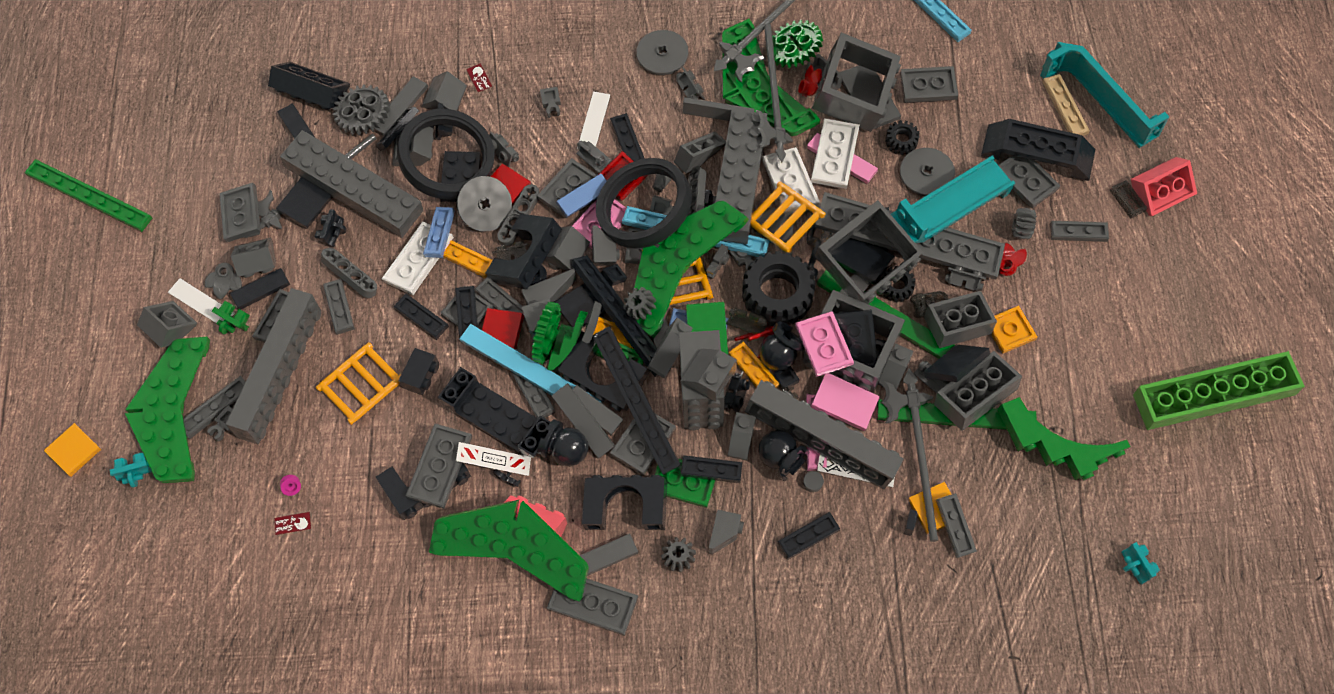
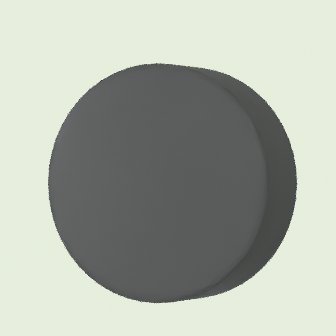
M816 471L808 472L803 480V485L809 492H818L824 483L823 476Z

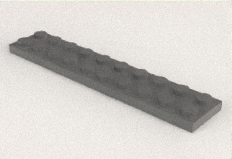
M824 192L820 209L826 215L824 218H819L816 221L815 228L837 233L871 205ZM869 222L850 237L897 251L872 222ZM948 227L925 242L916 243L923 252L919 258L950 267L958 266L970 273L977 271L982 273V276L994 280L998 277L1005 247L1004 243Z

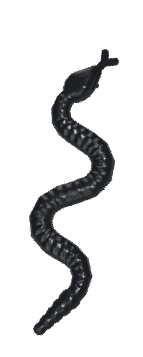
M814 223L808 230L806 240L808 245L813 246L808 265L810 266L809 270L813 271L816 280L818 270L814 268L817 260L815 254L821 245V241L818 237H814L816 231Z

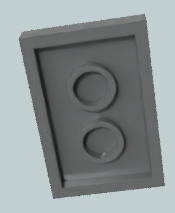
M954 66L901 69L900 76L904 103L958 99Z
M1013 155L999 165L1008 178L1015 182L1012 190L1032 209L1056 192L1061 186L1035 160Z
M571 158L537 195V198L566 218L556 202L598 175Z
M253 182L220 193L223 239L226 242L261 232L257 189Z
M655 414L669 439L676 426ZM634 419L612 449L610 455L644 476L655 458Z

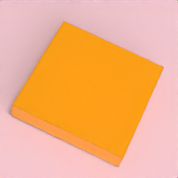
M1019 306L994 316L997 323L991 335L1002 354L1037 339L1036 333Z
M74 423L44 451L72 477L101 448Z
M945 482L931 487L937 530L944 528L945 525L936 499L951 495ZM922 491L909 497L908 501L913 510L917 511V517L928 535L929 531Z

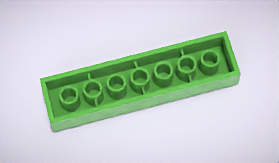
M1289 351L1141 385L1133 396L1146 429L1151 430L1295 396L1305 386Z

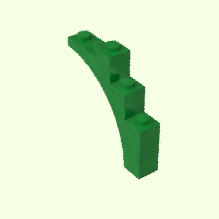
M1020 397L1001 404L997 409L1018 452L1022 450L1028 452L1038 448L1046 466L1053 464L1055 467L1066 462L1075 480L1082 478L1085 481L1094 477L1093 473L1099 469L1098 466L1108 462L1107 458L1112 456L1115 459L1125 455V450L1131 447L1127 440L1105 445L1081 444L1067 440L1039 423L1027 410Z

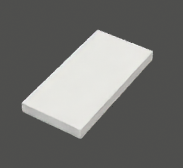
M824 118L811 178L812 183L847 189L860 125Z
M797 147L784 150L786 156L782 163L777 153L762 156V161L774 190L777 188V183L781 181L811 203L820 207L819 198ZM784 192L778 197L780 205L789 197ZM795 200L785 210V216L793 214L801 204Z
M422 221L382 277L383 282L411 295L415 294L439 259L425 257L423 254L431 227L430 224ZM449 233L445 249L454 238L451 233Z

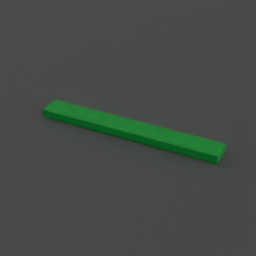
M35 159L24 172L28 177L140 232H143L153 219L151 215Z
M827 270L817 281V285L829 293H832L833 290L840 292L842 289ZM876 297L869 304L904 319L905 322L900 336L938 359L955 346L953 344L939 348L928 328Z
M879 399L877 420L887 421L889 417L888 408L881 403L883 400ZM934 403L921 405L919 409L921 423L956 426ZM908 405L900 409L898 419L894 421L913 423L911 409L908 408ZM992 408L968 426L1007 430L997 411L998 408ZM1029 411L1037 420L1036 411Z

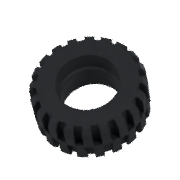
M776 251L775 254L768 252L765 253L764 257L758 256L755 258V263L751 262L748 265V270L745 271L743 277L742 298L747 311H751V316L755 319L757 317L760 318L759 322L763 324L769 322L770 326H774L779 321L786 324L788 322L794 324L797 322L798 317L802 319L811 308L815 292L813 271L809 270L810 266L806 262L802 263V258L798 256L793 257L792 253L786 252V254H781V251ZM781 278L789 281L795 287L796 292L787 299L778 300L764 294L761 290V285L770 279Z

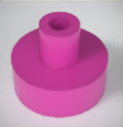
M286 475L280 480V488L284 495L293 496L300 491L301 483L297 476Z

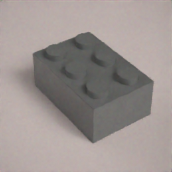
M981 291L929 304L924 315V319L939 348L992 334L997 323Z

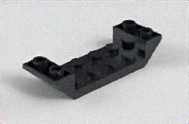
M1006 119L988 124L981 156L989 158L993 155L996 160H999L1001 153L1045 162L1072 169L1071 177L1089 181L1096 149L1082 135Z
M462 367L458 369L438 396V399L457 416L520 455L534 458L538 453L541 438L545 439L549 432L546 430L550 423L549 420L541 415L536 418L479 383L475 375Z

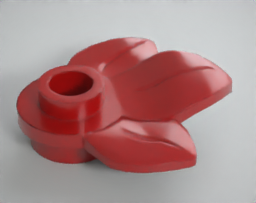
M809 66L805 73V80H801L798 87V92L802 96L807 97L816 94L818 90L817 84L822 78V70L817 69L814 71L813 66Z
M1005 243L999 273L1003 276L1013 275L1017 267L1026 261V249L1015 251L1009 243Z

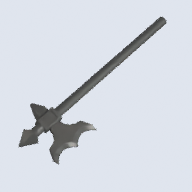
M785 0L739 44L732 46L729 43L719 42L724 56L721 60H716L714 71L727 69L726 64L735 61L737 64L735 75L740 82H742L744 73L755 71L754 66L756 62L767 59L763 55L756 53L750 56L742 55V49L764 30L765 24L772 23L795 0Z
M767 23L764 25L774 128L769 124L767 116L761 111L756 110L760 117V125L757 128L762 136V142L759 146H768L770 139H774L777 145L775 151L782 163L786 156L783 145L792 143L793 139L785 132V128H782L772 29L771 24Z
M371 134L345 154V156L352 159L377 138L374 134ZM269 190L265 199L258 201L259 217H262L260 219V229L266 226L268 228L272 226L276 229H282L281 222L279 221L281 213L276 209L270 211V204L274 200L271 190ZM259 232V233H256V234H252V235L246 236L245 238L252 237V236H255V235H259L260 232Z
M908 368L903 382L908 387L906 395L897 392L894 384L882 381L879 383L885 388L886 397L881 403L889 411V417L885 423H891L898 419V413L904 406L908 405V408L911 409L930 542L938 541L919 414L921 405L932 400L933 396L919 393L915 387L918 378Z

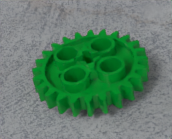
M794 20L792 25L786 23L785 28L780 26L781 30H775L776 35H772L775 63L777 66L781 64L782 68L786 64L788 68L793 64L796 68L798 63L804 65L805 60L810 62V57H816L815 52H820L819 47H823L822 42L824 40L818 25H814V22L809 24L808 20L804 23L802 20L798 23Z
M548 302L545 305V309L542 310L540 320L536 324L533 338L534 343L532 345V358L536 363H546L555 345L561 321V308L558 303Z

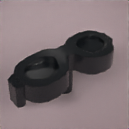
M498 469L493 471L498 479L510 486L518 487L521 483V480L517 481L509 477L512 472H507L504 475Z

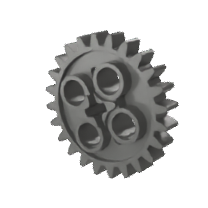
M363 84L362 88H359L357 85L356 90L349 88V93L343 92L344 97H338L340 102H335L336 107L333 108L334 120L341 130L343 129L345 133L350 131L351 135L357 132L359 136L362 131L367 134L369 129L374 132L373 127L380 128L379 123H385L384 118H388L387 112L391 111L387 95L384 94L383 90H379L378 87L373 89L372 85L366 88L365 84Z

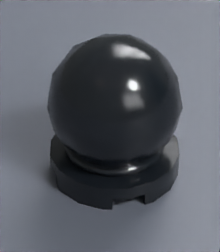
M781 321L773 326L774 334L768 335L762 341L759 348L762 363L770 370L775 371L789 368L797 358V350L804 351L805 349L800 336L791 331L793 327Z
M553 419L546 428L549 431L546 438H541L538 453L544 458H548L551 455L553 460L559 465L568 467L575 466L584 461L588 453V441L584 434L578 429L570 427L563 429V422Z
M781 430L771 431L764 435L758 448L761 461L771 469H778L777 476L783 481L787 480L786 476L789 473L793 476L806 461L803 459L804 455H809L810 453L803 445L797 447L796 441L791 434Z

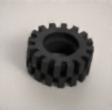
M899 120L898 124L895 121L893 125L889 126L885 142L890 151L894 150V154L897 155V152H900V155H903L905 152L907 155L910 151L916 149L920 133L917 131V126L913 127L912 122L907 124L908 121L905 120L902 123V120ZM904 134L909 137V140L905 142L896 139V135Z
M892 267L888 268V271L886 270L882 275L881 280L894 269ZM906 270V273L900 279L904 282L905 287L903 289H895L890 285L883 296L885 298L888 296L889 301L892 298L895 299V303L898 302V299H900V302H904L905 299L908 300L915 288L916 280L913 278L914 274H909L908 270Z

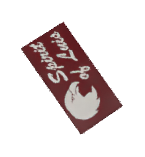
M481 63L466 69L478 92L492 87Z
M310 512L274 518L275 535L311 529Z

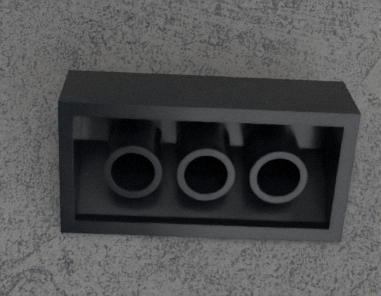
M286 62L271 66L268 86L274 88L276 92L288 93L290 97L305 99L306 103L318 104L321 108L330 110L336 107L335 102H340L339 96L344 97L343 92L348 91L351 83L293 62Z

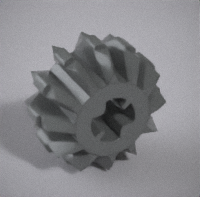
M1018 208L1016 210L1012 224L1013 237L1018 239H1030L1032 237L1037 222L1035 210L1030 208Z
M641 287L639 290L634 288L633 293L627 292L629 297L624 298L626 304L623 307L630 317H633L635 320H639L640 317L646 320L647 314L652 315L651 309H656L654 305L656 299L650 290L646 291L645 288Z
M675 537L674 543L668 540V547H662L664 554L661 555L662 560H666L664 563L665 567L671 565V571L673 572L676 567H679V572H683V566L690 569V563L695 562L693 556L696 554V550L691 549L693 544L691 542L686 544V538L678 542V538ZM676 552L681 553L680 558H677Z

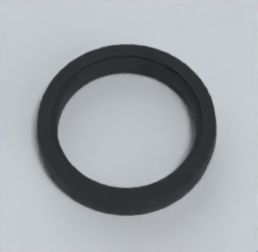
M433 109L415 116L404 127L398 141V163L407 181L420 192L439 199H457L459 191L466 182L475 177L490 176L494 165V145L486 129L471 116L451 109ZM444 124L458 127L469 133L478 143L483 157L482 166L472 178L461 183L444 184L433 181L421 174L414 166L409 153L411 140L419 131L429 126Z
M660 158L640 159L620 168L606 181L597 198L596 217L603 232L616 244L634 249L650 247L670 237L685 221L691 207V189L685 175L673 163ZM651 174L664 175L675 181L677 186L675 204L670 213L660 223L640 232H625L613 226L611 221L612 204L618 193L628 183L639 177Z

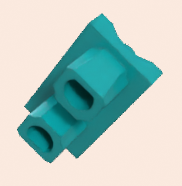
M143 453L134 454L133 463L129 465L125 458L114 460V469H110L111 476H114L117 481L122 480L123 484L129 483L132 488L138 486V480L144 479L143 474L152 472Z
M1136 542L1121 552L1127 563L1123 570L1124 572L1131 570L1134 577L1142 585L1155 577L1160 569L1156 563L1148 562L1146 558L1149 555L1147 547L1144 544L1138 545Z

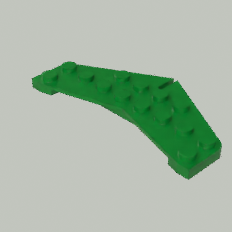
M746 19L725 29L722 33V42L729 43L732 46L739 44L755 29L754 24L750 19ZM756 37L742 49V55L750 56L754 53L762 55ZM759 60L754 66L755 71L744 73L742 82L738 81L735 75L737 70L736 62H728L726 64L727 69H723V99H725V103L753 108L754 112L759 110L762 113H767V120L771 127L774 128L770 78L764 61ZM778 86L782 128H785L786 133L790 136H796L820 124V119L810 108L806 109Z
M718 201L687 216L677 231L658 243L660 245L658 248L654 245L643 248L634 288L639 290L643 287L646 291L650 290L656 299L654 303L656 309H651L652 315L647 314L646 320L641 317L639 320H636L646 333L655 338L664 323L662 320L680 280L692 263L732 232L736 233L743 228L749 220L747 216L727 202Z
M207 336L174 340L125 409L128 412L125 415L151 471L160 483L194 481L195 469L191 461L183 410L184 401L203 357H206L209 350L210 339Z
M519 500L445 515L435 521L429 553L439 556L508 558L568 598L581 601L589 570L587 562L524 501L520 503L517 518Z

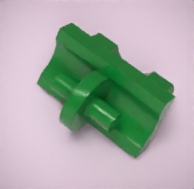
M224 301L219 309L214 307L211 311L225 319L217 321L221 334L233 333L235 328L232 325L247 331L249 326L246 325V322L250 315L239 309L234 317L230 316L235 306L227 301Z

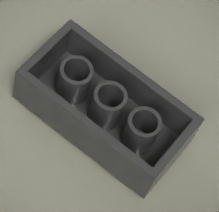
M993 351L959 382H950L939 390L934 405L963 431L1018 390L1022 375Z

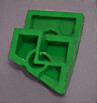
M580 311L574 327L561 324L547 370H554L571 352L581 333L588 312Z

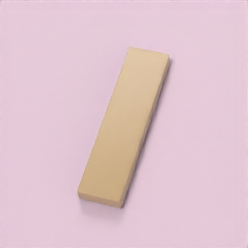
M1058 74L1044 78L1043 84L1067 131L1082 136L1089 134L1090 130L1061 75Z

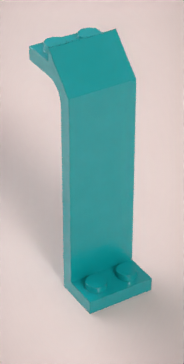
M1057 42L1055 50L1047 54L1040 74L1043 79L1061 71L1073 74L1139 148L1160 136L1169 119V115L1163 112L1149 119L1083 46Z
M992 155L911 205L907 199L899 202L896 211L891 213V216L915 243L925 242L1000 195L1002 198H1005L1011 192L1015 182L1008 178L994 161L995 158Z

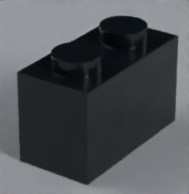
M414 348L398 380L401 387L423 396L425 390H428L431 385L433 374H436L439 369L436 355Z

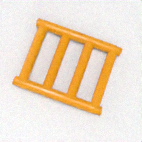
M780 181L777 183V188L752 213L751 227L783 251L791 253V247L819 218H824L826 213ZM782 192L786 193L789 197L762 225L759 224L756 220ZM795 200L801 204L774 234L767 230ZM807 209L813 213L786 243L779 239Z
M700 257L691 265L696 266L698 274L681 278L678 286L701 281L703 291L674 296L670 305L706 297L707 300L714 298Z
M370 342L361 347L315 387L319 392L323 391L347 416L350 425L359 420L400 384L398 380L401 374L398 375L372 349L373 346ZM367 354L392 381L383 387L358 360ZM351 366L378 392L370 400L343 374ZM335 379H338L363 405L355 413L328 386Z

